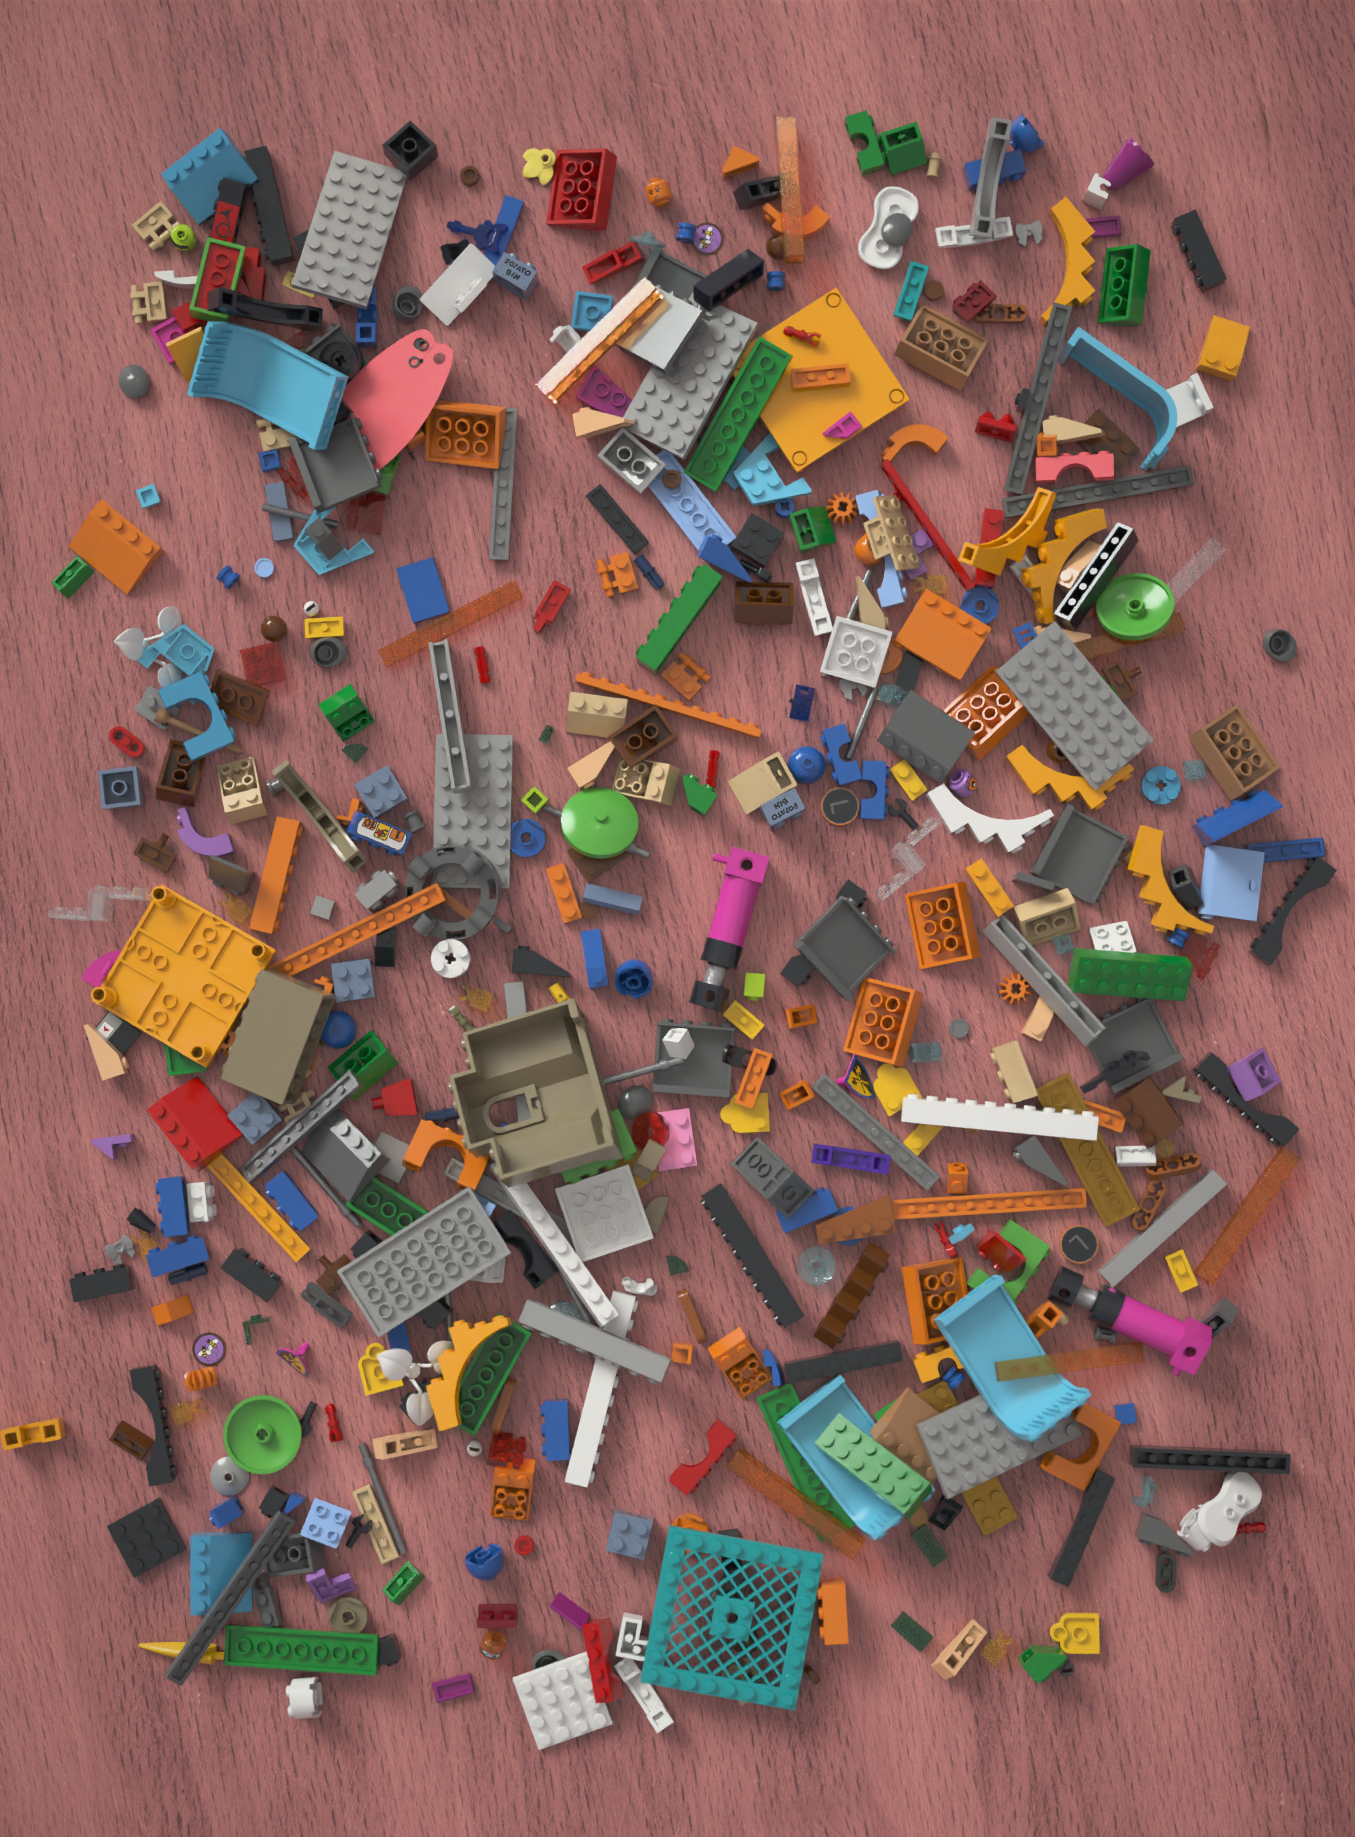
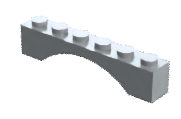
M997 117L989 119L968 236L983 239L992 237L998 182L1010 137L1012 120Z

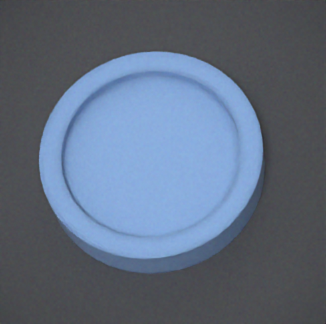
M267 558L259 559L255 564V572L258 576L267 578L273 574L274 565Z

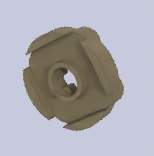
M347 1596L339 1598L330 1608L328 1615L333 1631L360 1633L367 1624L368 1609L356 1597ZM351 1612L354 1619L345 1621L346 1617L343 1616V1613Z

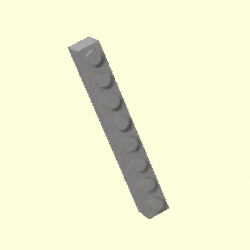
M533 1299L526 1301L518 1321L523 1323V1327L533 1331L535 1328L541 1331L540 1334L547 1338H551V1336L556 1337L558 1342L563 1345L569 1346L570 1343L576 1346V1350L582 1353L591 1352L594 1354V1358L601 1361L605 1359L612 1361L611 1365L620 1369L626 1367L630 1369L629 1373L636 1376L641 1374L647 1376V1380L655 1384L665 1381L673 1361L669 1357Z

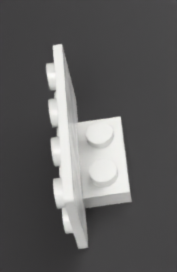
M469 244L423 294L420 301L448 326L488 285L487 283L493 277L492 271L495 265L473 244Z

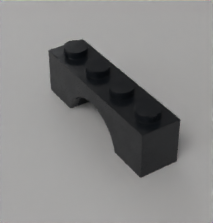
M511 1210L493 1223L505 1243L513 1245L521 1252L525 1261L523 1275L534 1289H537L559 1271Z

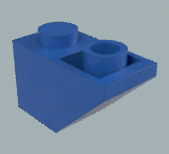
M237 1495L216 1505L210 1511L211 1515L209 1518L213 1526H217L220 1529L242 1516L245 1510Z

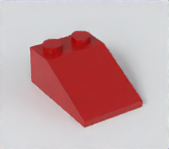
M992 1229L976 1245L979 1249L977 1253L985 1260L987 1258L991 1259L994 1262L992 1266L1000 1273L1002 1271L1009 1273L1027 1260L1024 1255Z

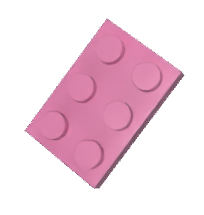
M689 1108L651 1113L654 1140L666 1147L658 1163L659 1171L697 1166Z

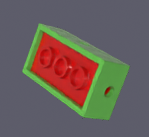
M207 237L189 308L190 317L205 321H230L231 315L208 311V291L219 287L237 291L246 256L245 246Z

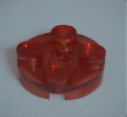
M646 1112L638 1115L632 1126V1139L634 1143L641 1149H644L649 1139L664 1146L670 1134L669 1126L663 1120L665 1118L657 1112ZM650 1126L651 1130L654 1131V1134L651 1135L648 1134V1128H650Z

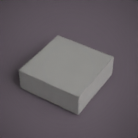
M316 895L310 914L329 920L335 901Z

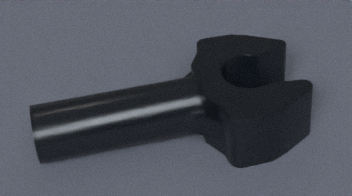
M743 559L739 561L744 569L757 575L759 579L767 583L772 579L773 576L767 570L761 567L758 568Z
M896 798L901 808L900 810H895L893 806L889 805V813L892 817L901 816L914 831L919 825L906 812L907 802Z
M310 1401L303 1418L300 1420L301 1426L305 1428L302 1438L309 1435L313 1429L309 1421L317 1406L316 1402Z
M364 1514L358 1515L352 1521L355 1529L345 1544L348 1548L353 1547L361 1533L367 1534L372 1529V1520L368 1521L365 1526L361 1524Z

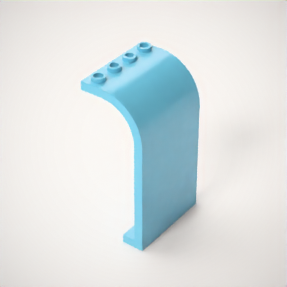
M208 321L187 395L191 397L218 398L238 404L309 442L308 447L313 450H322L327 448L348 376L257 329L230 322Z
M1078 327L1066 343L1059 356L1058 363L1064 365L1067 359L1071 357L1150 415L1156 428V442L1140 468L1145 472L1149 467L1153 469L1169 449L1167 444L1171 440L1177 426V409L1172 397L1158 383Z
M993 1275L933 1320L996 1418L1016 1437L1034 1442L1042 1437L1044 1431L1054 1428L1057 1425V1421L1061 1418L1064 1419L1070 1416L1074 1408L1084 1405L1087 1402L1086 1399L1091 1396V1393L1087 1388L1072 1385L1058 1372L1002 1285L1005 1282L1002 1276Z
M836 1374L776 1423L853 1523L870 1539L879 1540L887 1534V1529L891 1526H897L902 1521L901 1518L903 1516L822 1454L814 1444L838 1413L874 1439L869 1431L876 1423L845 1384L844 1378L840 1374ZM930 1493L929 1496L925 1499V1501H927L928 1499H930V1498L932 1497V1494H931V1493Z

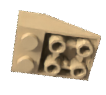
M779 751L728 781L746 815L760 808V805L797 787V783Z
M620 755L612 790L624 796L671 806L680 769L670 764L645 760L630 769Z
M254 756L216 766L224 811L231 825L268 815Z

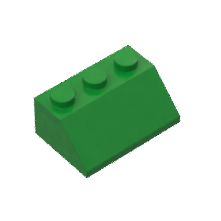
M370 1030L329 1065L328 1069L337 1081L349 1070L354 1071L362 1084V1087L351 1096L355 1101L399 1062L374 1031Z

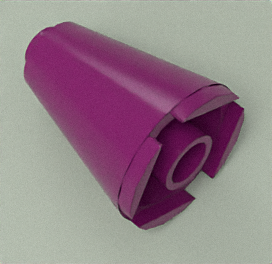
M1129 137L1102 175V178L1109 181L1111 186H1103L1108 191L1110 189L1115 191L1151 169L1155 163L1141 149V146Z

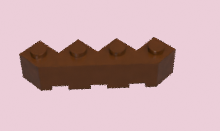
M871 1242L859 1257L858 1263L845 1280L842 1289L837 1293L829 1306L830 1308L825 1317L821 1319L813 1337L832 1349L837 1342L841 1344L846 1336L844 1330L851 1319L855 1320L861 1311L858 1309L861 1301L866 1295L869 1297L875 1288L873 1283L880 1272L884 1273L889 1266L887 1260L890 1254Z

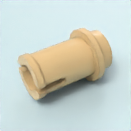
M930 153L927 157V160H929L927 177L937 179L939 178L940 162L942 161L941 154Z
M1052 1303L1063 1313V1316L1056 1323L1062 1327L1070 1321V1315H1066L1060 1305Z

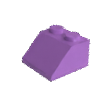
M1263 1047L1227 1067L1230 1077L1234 1080L1239 1094L1245 1102L1263 1095L1281 1082Z

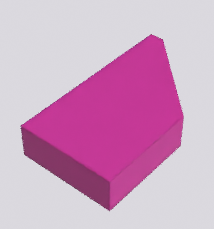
M850 411L824 431L822 435L824 437L848 439L863 426Z

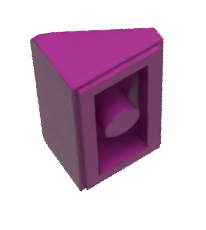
M560 1592L550 1603L552 1610L577 1629L582 1630V1624L587 1622L589 1613Z

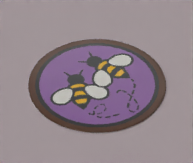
M709 222L697 225V230L694 233L695 241L692 243V247L702 255L715 254L721 249L724 242L721 229Z
M207 1332L195 1339L192 1353L199 1364L214 1366L223 1360L226 1353V1345L219 1335Z

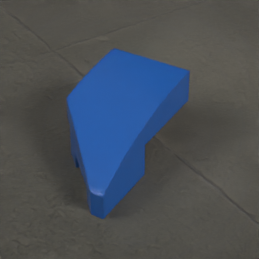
M770 1349L763 1350L764 1367L772 1366L773 1386L783 1385L785 1382L781 1363Z

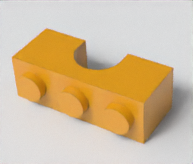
M982 858L963 870L972 884L981 892L986 905L995 918L1014 907Z
M944 1344L933 1348V1352L927 1353L924 1351L916 1354V1358L912 1359L921 1383L940 1377L938 1363L943 1358L953 1359L958 1369L964 1368L950 1345L946 1347Z
M63 1417L5 1428L0 1431L4 1451L32 1443L59 1440L66 1436Z

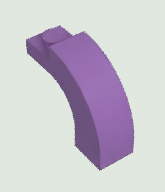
M186 807L178 809L179 815H177L180 826H184V828L177 830L181 840L190 849L209 857L211 854L216 857H223L236 853L230 834L225 833L213 838L203 837L196 831L189 809Z

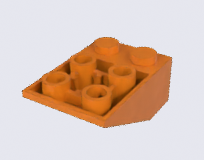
M740 1327L708 1347L712 1358L741 1400L773 1379L767 1367H764V1362Z
M497 1455L494 1468L490 1517L529 1521L535 1459Z

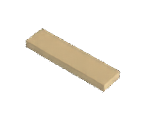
M371 1484L352 1491L360 1514H364V1523L366 1524L372 1520V1529L368 1533L381 1565L399 1558L400 1554Z

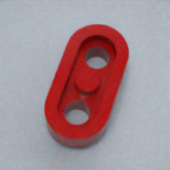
M121 726L111 729L109 733L110 741L127 755L137 758L144 753V743L127 729ZM119 733L123 734V738L121 740L117 739V735ZM138 745V750L134 752L132 747Z

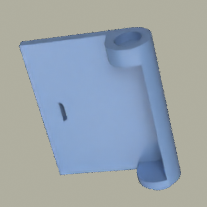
M1206 845L1200 889L1204 905L1198 907V914L1201 915L1202 919L1212 920L1213 916L1257 921L1265 852Z

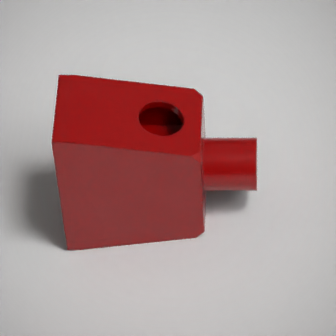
M412 1078L381 1089L382 1097L372 1098L373 1110L384 1108L386 1116L419 1114Z

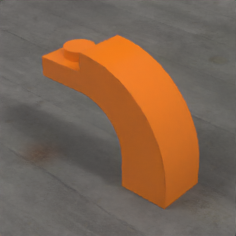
M768 202L762 207V217L769 224L773 223L771 232L775 235L779 233L784 234L791 241L812 238L820 233L830 222V216L817 205L800 219L784 217Z
M914 424L905 426L892 434L888 439L887 443L892 447L888 446L882 453L884 456L882 463L887 459L891 463L896 455L909 445L922 446L936 456L949 437L929 425Z
M1047 1301L1033 1311L1025 1321L1037 1339L1045 1331L1052 1329L1063 1316V1313L1050 1301Z

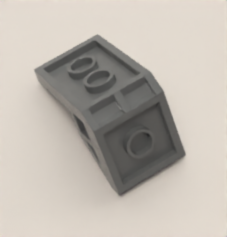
M758 1136L731 1163L787 1219L814 1192Z

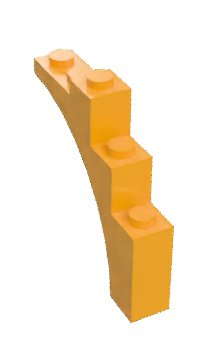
M1065 197L1052 207L1049 212L1050 217L1057 225L1066 252L1064 282L1054 302L1071 307L1074 304L1077 307L1082 304L1086 306L1094 299L1092 296L1095 290L1083 275L1086 276L1093 270L1092 266L1095 260L1084 247L1093 241L1092 236L1095 231L1068 198ZM1052 305L1039 319L1043 325L1048 323Z
M1038 487L1024 515L1007 533L987 543L972 544L965 542L958 561L999 576L1006 559L1021 563L1027 546L1039 549L1038 544L1045 541L1048 532L1044 531V527L1057 493Z
M1091 509L1055 519L1054 530L1058 538L1038 544V557L1041 563L1021 568V580L1024 586L1032 588L1031 595L1035 602V616L1038 623L1048 624L1054 622V589L1061 568L1070 553L1084 539L1095 532L1107 528L1104 509Z
M1023 745L1005 757L1031 795L1035 792L1039 795L1047 789L1045 785L1047 784L1060 803L1064 800L1066 803L1076 797L1074 794L1076 792L1089 811L1093 808L1098 810L1104 806L1105 803L1103 801L1107 799V796L1103 791L1109 793L1116 788V782L1119 780L1122 782L1126 781L1132 776L1130 772L1134 770L1132 765L1128 764L1118 770L1096 790H1093L1083 777L1062 774L1044 766Z
M1140 825L1127 870L1133 871L1132 875L1144 878L1139 897L1145 899L1144 903L1156 904L1151 924L1156 926L1155 930L1167 933L1168 929L1174 931L1175 925L1183 930H1187L1188 927L1194 928L1195 933L1205 935L1206 932L1212 933L1214 926L1200 921L1188 913L1169 890L1161 864V843L1164 831Z
M504 1315L492 1318L493 1322L486 1324L485 1321L474 1324L475 1328H473L471 1322L465 1323V1320H460L453 1323L454 1327L449 1328L455 1351L451 1348L442 1351L443 1355L437 1357L444 1380H442V1377L430 1380L431 1384L426 1386L439 1431L462 1425L459 1411V1391L465 1368L474 1352L486 1339L497 1331L512 1325L510 1317L504 1318Z

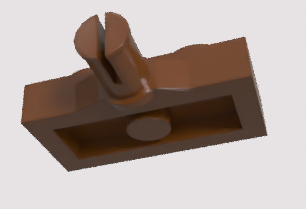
M1117 660L1101 669L1110 686H1113L1122 702L1138 693L1133 685L1132 678L1142 674L1141 670L1138 671L1139 667L1128 672L1120 660Z
M162 833L157 843L150 842L142 837L133 855L165 872H169L177 855L169 852L164 847L170 837Z
M345 1253L332 1263L324 1255L318 1259L326 1269L316 1282L329 1295L343 1283L337 1271L352 1262Z

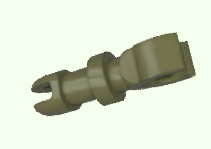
M455 1005L448 1010L459 1022L458 1025L460 1027L462 1026L466 1031L476 1029Z

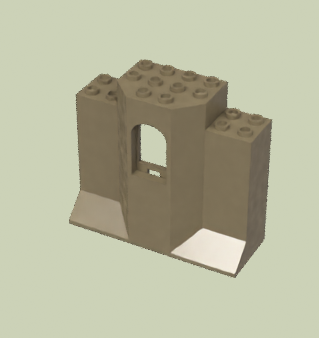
M574 998L462 1033L464 1039L461 1040L464 1051H467L466 1063L470 1070L449 1076L451 1082L448 1083L450 1093L454 1094L455 1101H453L455 1112H458L460 1119H457L458 1126L461 1131L463 1130L465 1136L462 1138L464 1148L468 1149L469 1153H472L476 1158L490 1154L492 1160L496 1162L497 1167L494 1168V1171L501 1183L510 1188L598 1160L624 1158L585 1014ZM525 1094L531 1115L530 1119L504 1127H496L492 1124L489 1113L494 1104ZM532 1099H535L537 1109H533Z

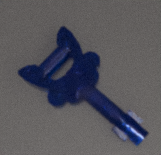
M454 220V222L448 221L447 228L451 229V232L457 234L462 232L474 236L479 250H483L486 247L496 255H500L498 243L501 234L506 233L509 229L505 224H492L490 220H485L484 224L478 225L477 229L462 225V222ZM491 232H494L491 242H488Z

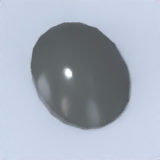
M894 213L888 216L881 227L882 238L891 247L903 246L907 243L912 233V222L908 216L902 213Z
M405 286L396 293L392 309L394 315L399 320L412 322L420 315L423 308V303L420 301L422 297L420 290L413 286Z
M136 364L128 365L119 375V385L126 396L139 399L148 394L151 386L150 378L141 366Z
M1271 629L1264 635L1262 641L1263 649L1269 657L1278 662H1288L1294 658L1297 645L1294 637L1289 632L1283 629Z
M334 637L318 639L310 648L311 660L322 667L336 666L343 662L347 655L344 643Z
M632 1086L620 1095L617 1103L618 1109L628 1119L641 1117L649 1111L652 1105V1094L644 1086Z
M556 1650L539 1651L532 1658V1669L535 1670L564 1660L566 1656Z

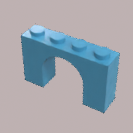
M201 671L158 690L166 710L188 701H196L204 704L212 715V723L206 732L183 742L191 762H195L234 744L233 738L236 737L232 727H227L225 721L228 719L224 710H219L217 703H219L215 692L211 693L208 687L211 683L207 675L203 676Z

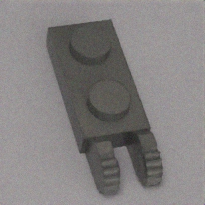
M309 1282L306 1290L304 1289L301 1293L302 1298L312 1308L339 1328H343L354 1314L321 1290V1287L314 1282Z
M261 1572L252 1584L251 1589H253L262 1626H277L282 1624L283 1620L274 1588L271 1585L267 1572Z

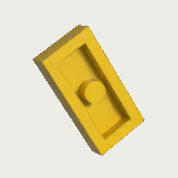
M343 616L304 619L306 639L345 637Z
M902 760L890 769V773L911 802L927 791L925 785L906 760Z
M736 1000L723 1014L724 1017L751 1040L764 1027L762 1022Z
M920 1123L904 1140L903 1144L918 1156L943 1127L941 1125Z
M1183 1249L1164 1256L1180 1293L1198 1286Z

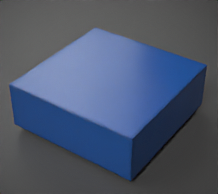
M278 449L259 453L263 473L282 469Z
M1133 1402L1114 1405L1115 1418L1121 1422L1120 1425L1137 1423Z

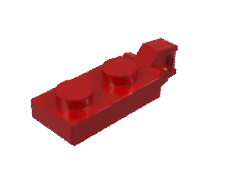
M555 580L553 581L535 612L534 619L537 621L533 630L540 633L545 625L550 626L571 589Z

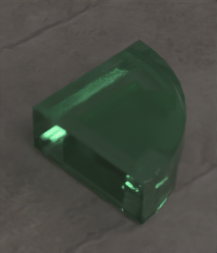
M547 725L539 738V742L546 745L554 731V727Z
M350 744L345 746L342 751L357 763L369 748L362 744Z
M672 1255L666 1256L670 1275L689 1271L687 1264L681 1258Z

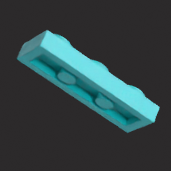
M913 261L910 262L893 317L908 322L912 321L929 266Z

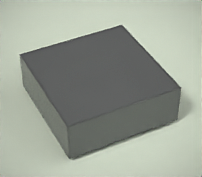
M497 916L492 921L494 925L507 934L513 929Z

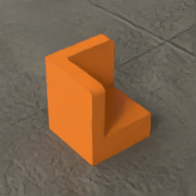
M1040 431L1037 436V456H1057L1060 450V446H1057V435H1044V431Z
M674 1341L672 1362L691 1365L693 1344Z

